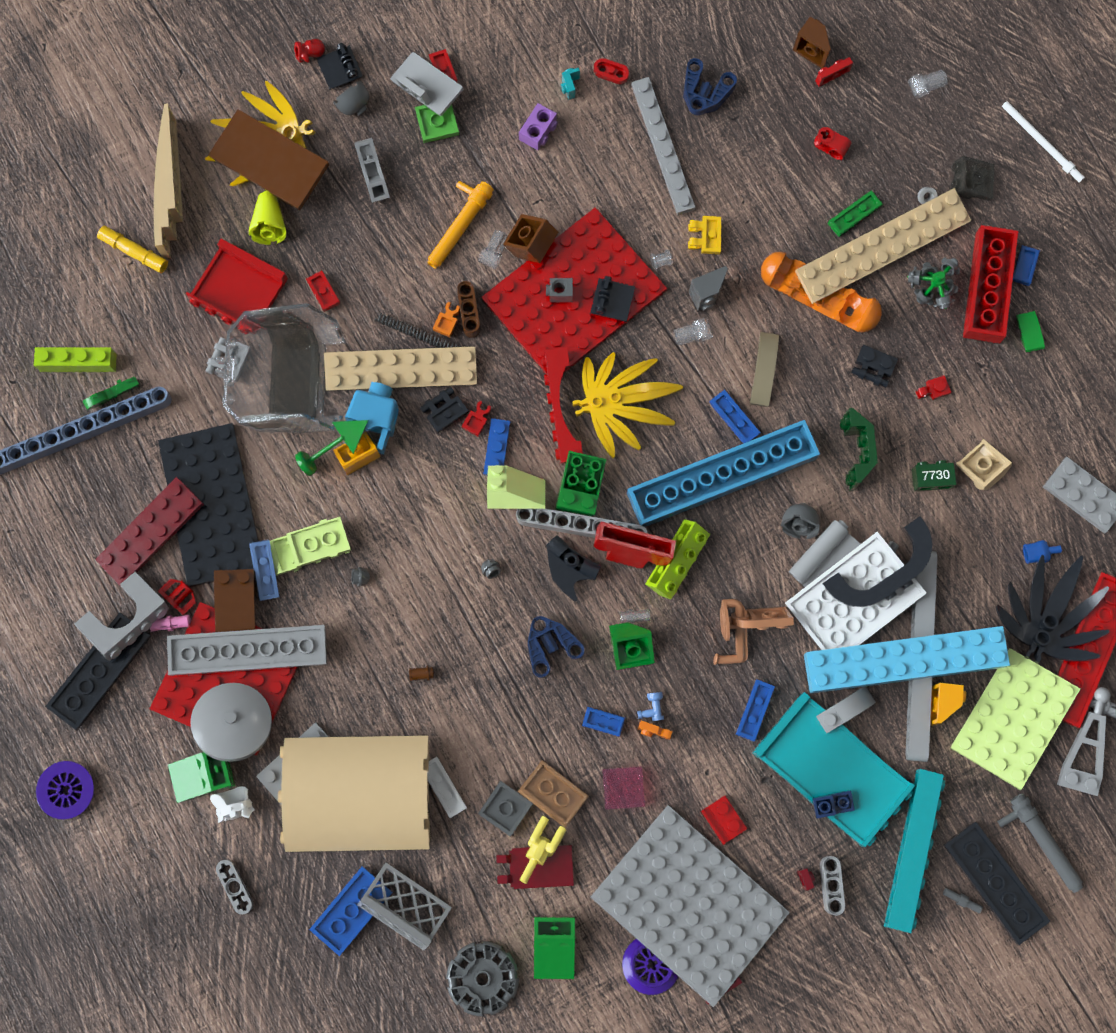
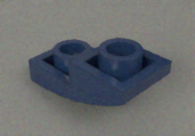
M851 790L812 798L816 819L855 811Z

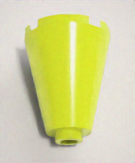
M264 191L258 196L249 227V236L251 235V239L256 243L271 245V242L277 241L278 244L285 240L286 228L277 197Z

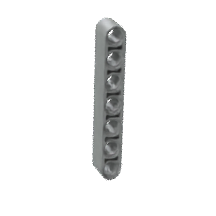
M517 509L516 519L520 525L595 538V527L601 521L647 533L646 528L642 525L551 509ZM522 512H528L530 517L523 520L519 515ZM541 515H547L549 520L546 523H542L538 518ZM560 518H565L568 524L560 526L557 521ZM583 521L587 527L585 529H578L576 524Z

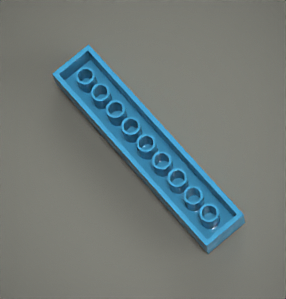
M803 420L631 487L627 490V496L639 524L646 527L814 461L820 453L806 421Z

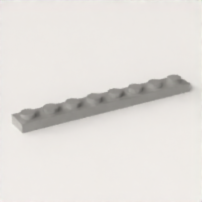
M647 77L633 81L631 86L676 213L680 215L695 210V205L650 79Z

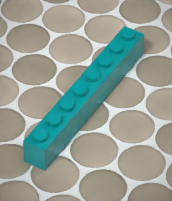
M923 769L916 770L913 783L915 787L912 789L914 793L910 797L884 927L912 933V930L916 928L917 918H915L916 909L919 910L921 898H919V894L925 885L923 874L929 865V858H927L928 850H931L933 846L931 835L937 826V819H935L936 811H939L941 807L940 792H943L945 787L943 774Z

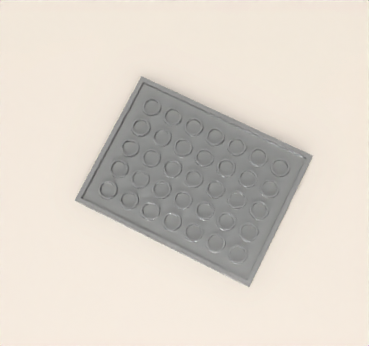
M669 805L665 807L590 896L591 899L712 1007L717 1004L790 913Z

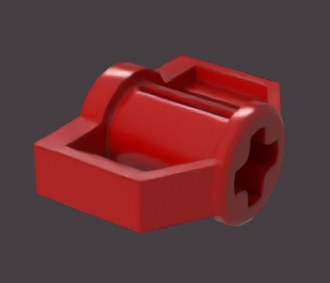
M169 579L158 590L182 615L196 603L194 591L182 580ZM175 582L181 583L169 596L165 593ZM185 588L183 593L176 600H174V598ZM191 593L192 599L181 608L179 604Z

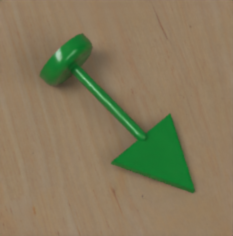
M369 420L332 422L341 436L312 457L304 451L298 452L295 455V459L301 470L308 476L315 474L317 467L314 460L343 440L354 454Z

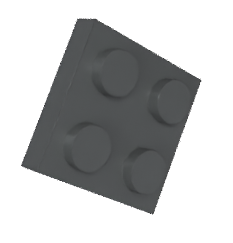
M500 781L478 814L511 837L533 803Z

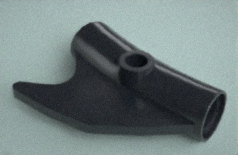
M556 535L545 546L547 548L552 580L563 593L576 602L575 583L581 580L595 581L601 565L583 556ZM572 559L575 562L571 564L568 561Z

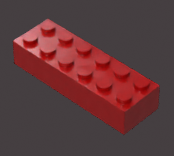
M981 225L976 232L963 338L1000 344L1006 337L1018 231Z

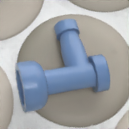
M663 693L647 694L648 700L652 701L653 709L637 711L638 719L652 717V721L664 720L660 707Z

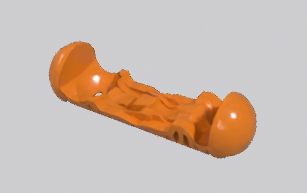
M774 252L763 261L761 277L767 286L783 292L785 295L787 294L800 303L860 333L872 330L880 322L882 309L876 298L867 299L857 294L852 288H842L812 304L795 273L796 269L806 265L804 262L789 259L786 256V252ZM848 307L854 309L851 316L845 314Z

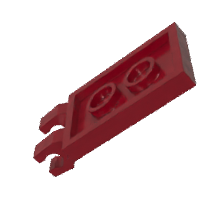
M572 845L558 846L551 857H547L544 865L537 864L527 884L521 882L520 878L530 861L526 857L530 847L512 848V850H509V855H496V863H510V875H498L497 884L510 883L514 889L574 886Z

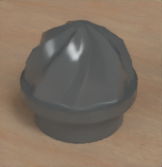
M493 559L485 560L481 565L482 574L488 579L497 577L501 572L500 564Z
M358 567V569L352 570V584L362 586L369 582L370 574L366 569Z

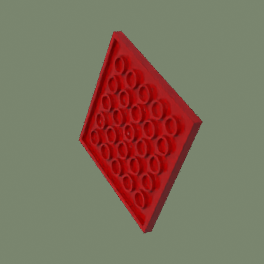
M200 602L189 624L190 627L187 628L184 635L215 633V608ZM255 626V630L262 629L258 626ZM298 667L169 676L167 670L150 706V710L191 727L192 711L204 693L221 684L240 683L254 688L265 698L271 711L273 723ZM260 750L257 751L254 755L258 756Z

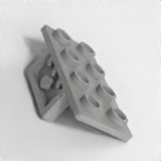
M414 52L409 55L390 78L393 83L439 116L445 113L464 90L460 84Z

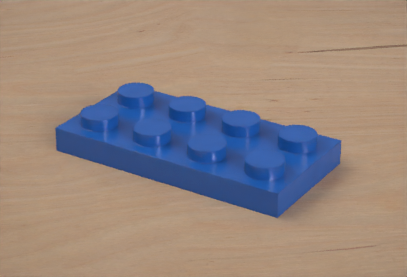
M363 866L309 929L338 956H341L373 917L357 905L375 879V876ZM385 886L386 896L389 897L393 892ZM374 888L369 895L376 900L382 899V888Z

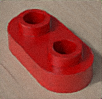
M605 58L598 59L594 63V74L601 79L616 84H623L629 78V70L623 64Z

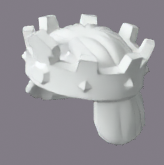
M240 786L226 792L213 794L210 797L211 802L217 808L218 823L234 820L241 816L250 817L255 809L252 806L251 800L248 799V789L246 787Z

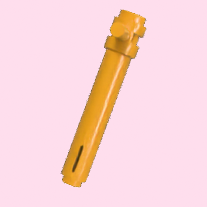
M458 181L456 187L470 194L464 208L428 257L427 263L434 269L442 265L477 213L485 207L486 201L492 197L494 189L488 183L482 181L474 189Z

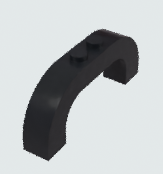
M921 516L902 528L913 546L912 557L906 565L867 590H857L850 587L838 572L822 583L826 591L835 600L844 605L867 607L880 602L884 598L888 601L897 595L895 591L900 587L906 589L912 585V579L924 570L932 553V537L928 526Z

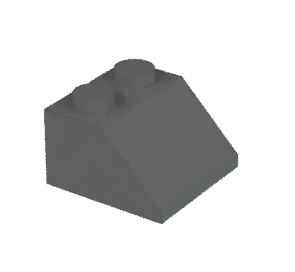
M727 266L692 279L689 294L697 311H708L714 307L713 305L716 303L728 270Z

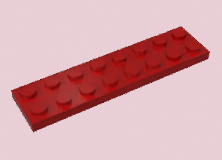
M1103 572L1100 573L1091 596L1107 586L1109 590L1097 606L1079 622L1075 634L1097 630H1109L1110 632L1090 643L1069 647L1071 649L1093 652L1101 655V657L1089 661L1063 660L1057 676L1080 688L1062 722L1078 729L1081 727L1116 643V578Z

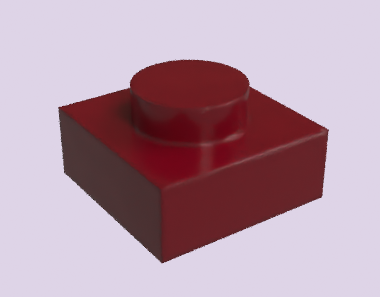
M807 868L798 870L797 873L803 889L810 890L815 888L813 885L815 878L812 871H808Z

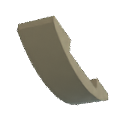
M760 332L754 382L750 398V404L769 407L779 335Z

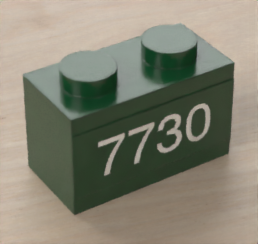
M946 460L937 461L936 464L919 462L912 468L914 491L945 490L956 486L954 463H947Z

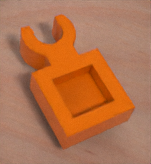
M451 302L446 304L445 314L439 313L433 326V331L447 337H451L458 322L454 316H457L460 312V306L458 305L454 311L449 309Z
M642 720L638 726L641 734L648 737L657 735L670 740L673 732Z

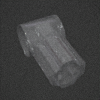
M943 70L927 75L917 74L908 80L915 98H921L930 91L944 87L948 83L947 75Z
M495 230L488 245L482 249L478 262L495 270L500 263L502 252L505 248L503 243L508 236L500 230Z
M707 318L698 319L691 325L673 330L678 346L694 341L703 342L713 337Z

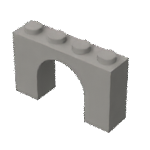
M136 572L120 584L125 593L137 606L135 617L129 624L116 629L108 628L90 611L74 623L78 630L108 661L118 657L126 646L133 644L142 632L149 630L152 623L164 617L169 610L165 601Z

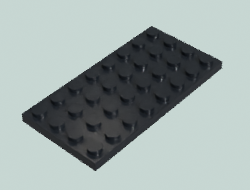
M225 424L158 440L167 486L178 477L204 503L177 532L188 587L214 582V570L254 569L249 543L258 542L259 540L234 424Z

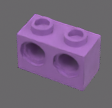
M537 103L519 131V140L539 150L541 145L544 146L546 144L549 132L554 131L558 124L557 113ZM543 118H545V119H547L548 121H547V122H541L540 120L543 119ZM537 133L539 136L532 137L531 134Z

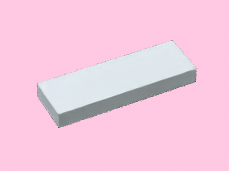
M438 757L430 760L428 782L449 818H452L467 809Z

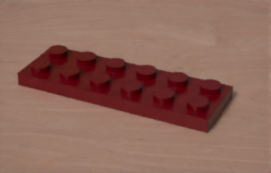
M176 477L95 560L121 586L120 584L134 572L137 573L204 503Z

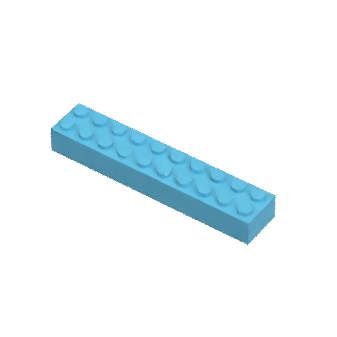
M1003 626L819 650L804 654L810 694L1010 666Z

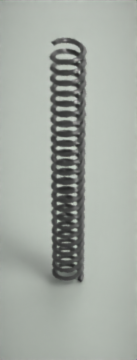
M380 313L378 320L375 318V321L382 323V325H389V328L392 327V329H396V331H402L403 334H409V336H413V338L416 337V339H420V341L423 340V342L426 341V343H430V345L433 344V346H437V348H445V345L447 343V340H445L444 345L442 346L444 340L442 338L440 344L438 345L440 337H438V340L435 343L437 335L434 337V340L432 341L433 334L431 335L428 341L430 332L428 333L425 339V335L427 333L426 331L424 332V335L421 338L423 330H421L420 335L418 336L420 328H418L417 333L414 336L416 327H414V330L411 334L413 325L410 327V330L407 333L410 325L408 324L406 330L404 331L406 322L404 323L403 328L401 329L403 321L400 322V325L397 328L399 323V320H397L396 325L394 327L396 318L393 320V323L390 326V323L393 318L391 317L389 323L387 324L389 315L387 316L385 322L384 319L386 314L383 315L381 321L380 318L382 316V313Z

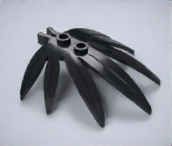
M1044 555L1040 556L1030 589L1029 611L1031 622L1028 621L1022 602L1012 582H1009V601L1016 620L1000 605L996 606V611L1010 634L1029 646V651L1024 655V658L1028 659L1035 649L1037 651L1034 655V662L1037 664L1041 660V653L1065 661H1089L1101 657V655L1093 652L1063 647H1074L1090 643L1108 634L1109 630L1089 631L1064 638L1060 637V635L1083 620L1109 590L1107 586L1096 592L1074 608L1058 624L1076 586L1083 556H1080L1059 580L1046 603L1042 616L1040 613L1044 593L1045 560Z

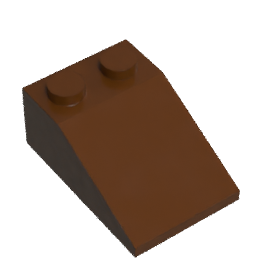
M254 569L214 570L215 632L255 630Z

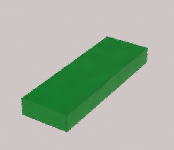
M871 190L829 220L827 224L840 237L882 207L883 203Z

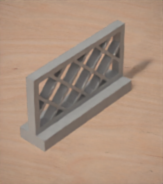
M388 863L383 865L357 904L422 950L429 946L432 938L452 908ZM385 870L393 874V882L384 883L382 875ZM406 882L410 886L411 893L401 895L398 884ZM395 884L397 896L387 897L385 886ZM381 887L382 899L376 900L369 895L374 888ZM415 895H425L427 904L417 906ZM412 896L414 907L403 909L401 898ZM398 898L400 910L392 911L389 909L387 900ZM439 905L444 908L445 911L442 916L434 917L432 906ZM428 907L430 918L420 920L418 909ZM415 910L417 921L408 922L405 919L404 912ZM431 921L433 930L430 935L422 931L421 923Z

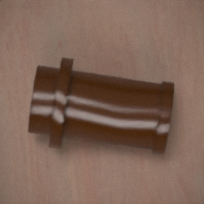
M427 665L424 668H409L410 681L421 679L430 681V679H434L433 667Z

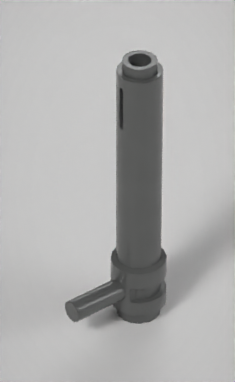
M1021 793L1012 798L1010 802L1014 811L998 820L999 826L1002 828L1019 818L1022 823H1025L1067 888L1072 890L1073 893L1081 890L1084 887L1082 885L1083 881L1038 816L1039 812L1035 806L1032 807L1030 804L1031 800L1029 797Z

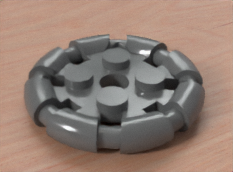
M482 941L483 943L479 944L473 942L464 946L457 952L458 955L455 959H451L447 969L446 979H448L449 983L447 989L451 999L456 1005H460L464 1012L473 1016L483 1017L484 1014L494 1015L501 1012L508 1006L507 1003L510 999L515 997L519 986V978H517L516 971L518 967L514 958L509 952L506 953L501 949L502 946L489 941ZM483 951L484 958L480 957L476 959V952ZM495 955L502 959L499 964L492 960ZM464 959L469 962L465 969L460 966ZM502 972H508L509 979L503 980ZM480 973L487 974L489 978L488 982L484 985L477 982V976ZM456 978H462V986H457ZM500 989L506 992L502 998L496 995ZM466 993L473 998L470 1003L463 998ZM489 999V1005L482 1006L481 1000Z

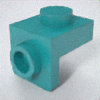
M569 68L562 72L561 89L563 94L567 95L568 100L575 98L576 90L573 81L580 79L579 68Z

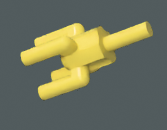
M544 816L539 820L528 841L530 848L526 857L530 861L520 878V881L527 884L536 865H544L547 857H551L566 832L564 827L559 826L551 841L541 836L549 821Z

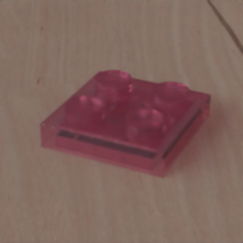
M642 767L602 769L605 810L645 807Z

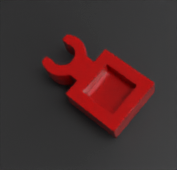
M482 401L477 403L476 413L470 411L462 425V429L479 437L488 421L484 416L488 415L491 411V406H488L486 410L480 409L483 404Z

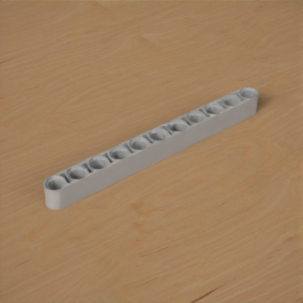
M932 551L927 566L915 577L917 582L926 591V594L912 604L911 638L934 635L937 577L936 551ZM932 678L909 680L906 760L927 762L929 758Z

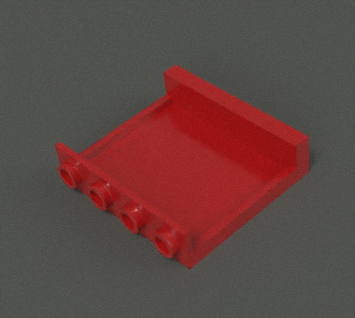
M220 239L217 243L219 250L191 294L187 292L186 296L189 299V303L197 308L201 306L211 316L218 315L224 323L238 326L237 329L242 333L247 334L249 332L254 335L288 278L283 271Z

